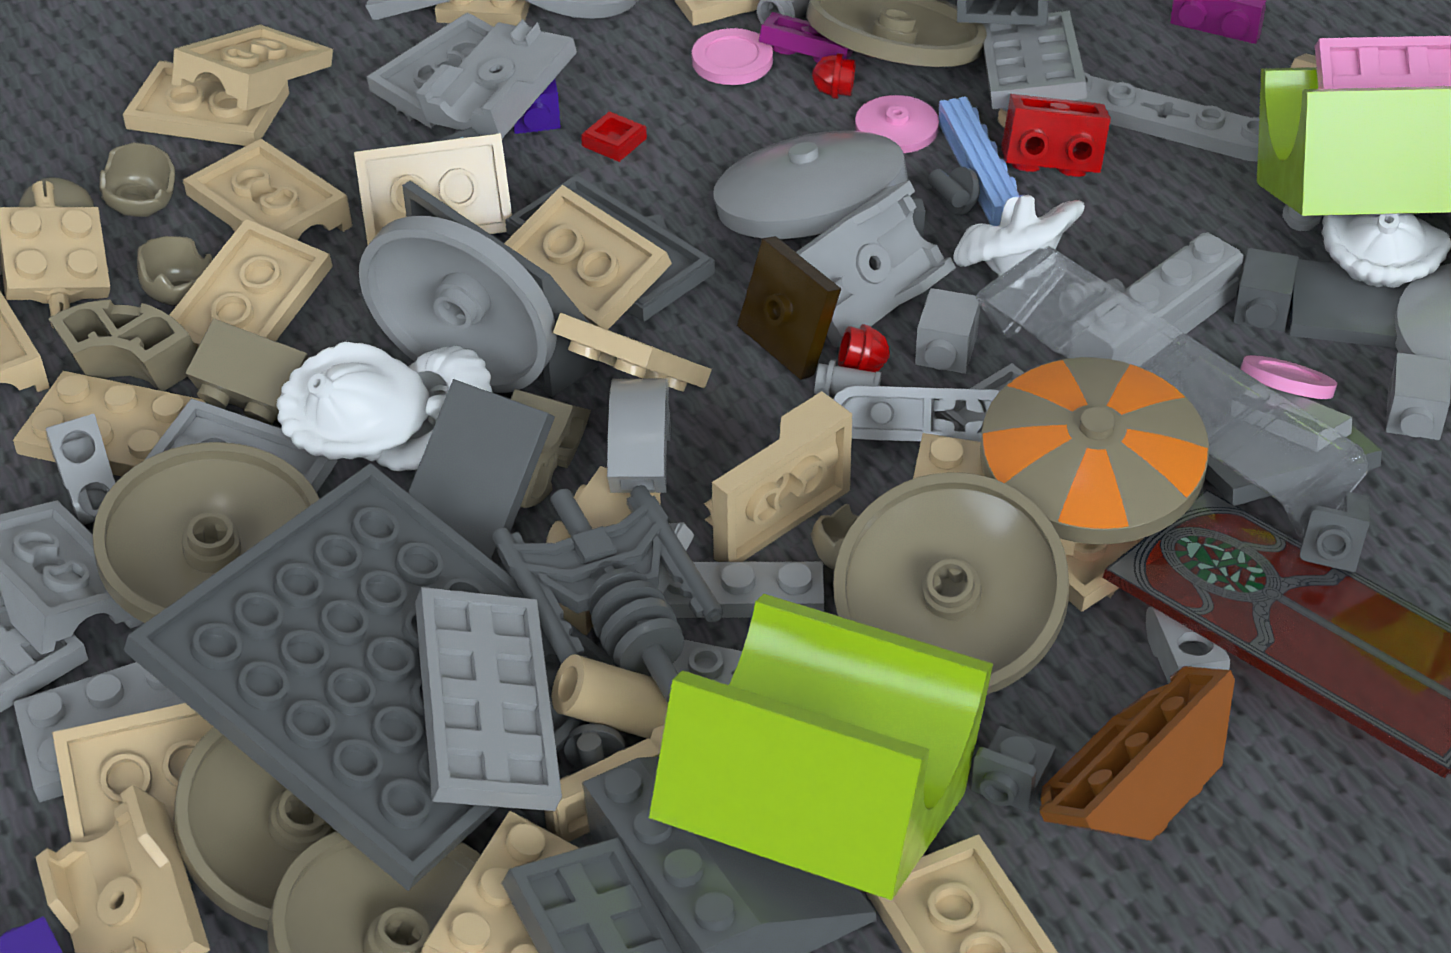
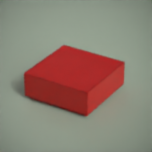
M608 111L581 134L582 147L620 162L647 139V129L642 124Z

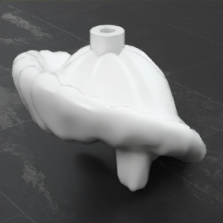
M1031 195L1010 198L1004 205L1000 225L993 226L980 223L970 226L958 243L953 260L960 267L985 261L998 274L997 285L1017 288L1018 278L1034 274L1050 260L1062 234L1083 213L1084 202L1080 200L1068 201L1052 208L1043 216L1037 217L1034 198Z
M1412 213L1325 215L1322 220L1324 246L1326 251L1330 253L1331 258L1341 268L1346 270L1351 278L1364 281L1370 286L1395 288L1404 283L1421 279L1435 272L1440 263L1446 259L1447 252L1451 250V239L1445 231L1431 226L1429 223L1415 217Z
M342 342L338 343L335 347L321 350L316 356L309 357L300 368L293 370L289 381L283 384L281 388L282 394L277 399L276 404L279 410L277 419L282 425V433L291 438L292 443L298 449H305L314 456H325L329 460L363 457L369 461H374L380 458L384 450H389L405 443L413 433L421 428L423 422L428 418L426 405L430 394L417 372L408 368L400 360L392 358L382 349L364 343Z
M460 346L441 347L422 354L417 358L416 362L408 366V368L421 376L422 382L430 394L426 405L428 418L423 422L421 428L413 433L405 443L397 445L392 449L384 450L380 458L376 459L379 465L388 467L393 471L418 469L453 379L492 393V388L489 384L491 380L490 372L485 368L484 360L478 358L476 352Z

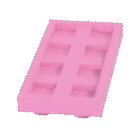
M1451 36L1319 38L1315 45L1318 89L1451 86Z

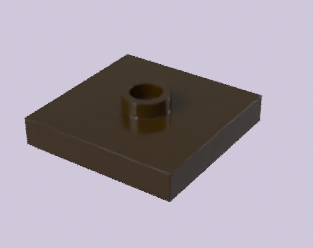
M778 237L762 238L737 326L800 380L809 378L815 374L841 288Z

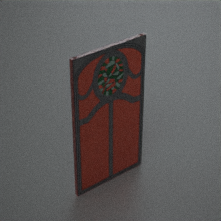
M1207 489L1198 495L1193 505L1176 522L1162 531L1145 537L1106 567L1102 577L1444 779L1451 774L1450 624L1356 572L1303 561L1300 558L1302 542L1245 510L1232 505L1227 500Z

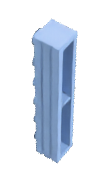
M960 97L959 99H949V101H939V126L960 166L970 168L976 173L980 186L978 201L990 224L999 226L1006 201L1010 198L1024 195H1019L1015 178L1008 175L1005 160L999 158L996 143L990 141L987 126L981 124L978 110L976 107L971 106L968 98Z

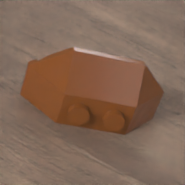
M1184 666L1170 676L1171 682L1169 684L1148 691L1113 716L1042 787L1039 812L1044 822L1151 841L1155 836L1161 834L1167 828L1168 822L1190 799L1202 791L1203 785L1223 764L1235 683L1231 670Z

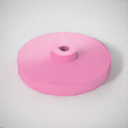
M738 28L720 29L707 33L695 42L692 48V65L697 74L708 81L723 85L746 84L762 78L769 72L773 64V49L769 44L758 42L760 34Z
M889 95L875 98L865 103L858 110L855 117V131L869 132L887 137L897 143L903 153H910L925 148L935 140L938 134L939 118L936 111L926 102L909 96Z
M1245 356L1240 369L1244 376L1255 382L1304 397L1331 399L1337 387V382L1323 373L1270 357Z

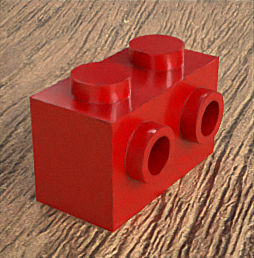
M1010 94L1001 146L1006 163H1011L1015 169L1028 172L1038 171L1040 167L1057 168L1060 173L1073 177L1085 176L1086 172L1101 173L1111 118L1105 105L1100 103Z

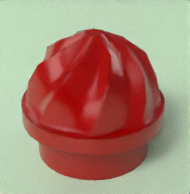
M843 53L822 57L812 72V78L817 89L824 94L831 95L832 99H838L839 95L851 96L856 60L844 58Z
M862 324L860 328L848 326L844 331L839 347V366L878 372L890 356L886 338L870 325Z

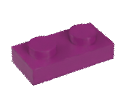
M1173 0L1170 24L1256 44L1261 35L1267 0Z
M772 12L762 24L758 41L771 45L773 51L781 54H795L798 52L813 56V60L817 63L822 57L837 55V53H843L844 58L849 59L854 52L821 35L808 21Z

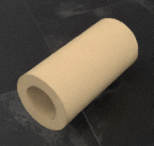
M574 654L566 658L560 666L552 689L553 707L557 713L594 724L606 725L613 729L647 739L651 738L654 728L665 725L668 703L653 677Z

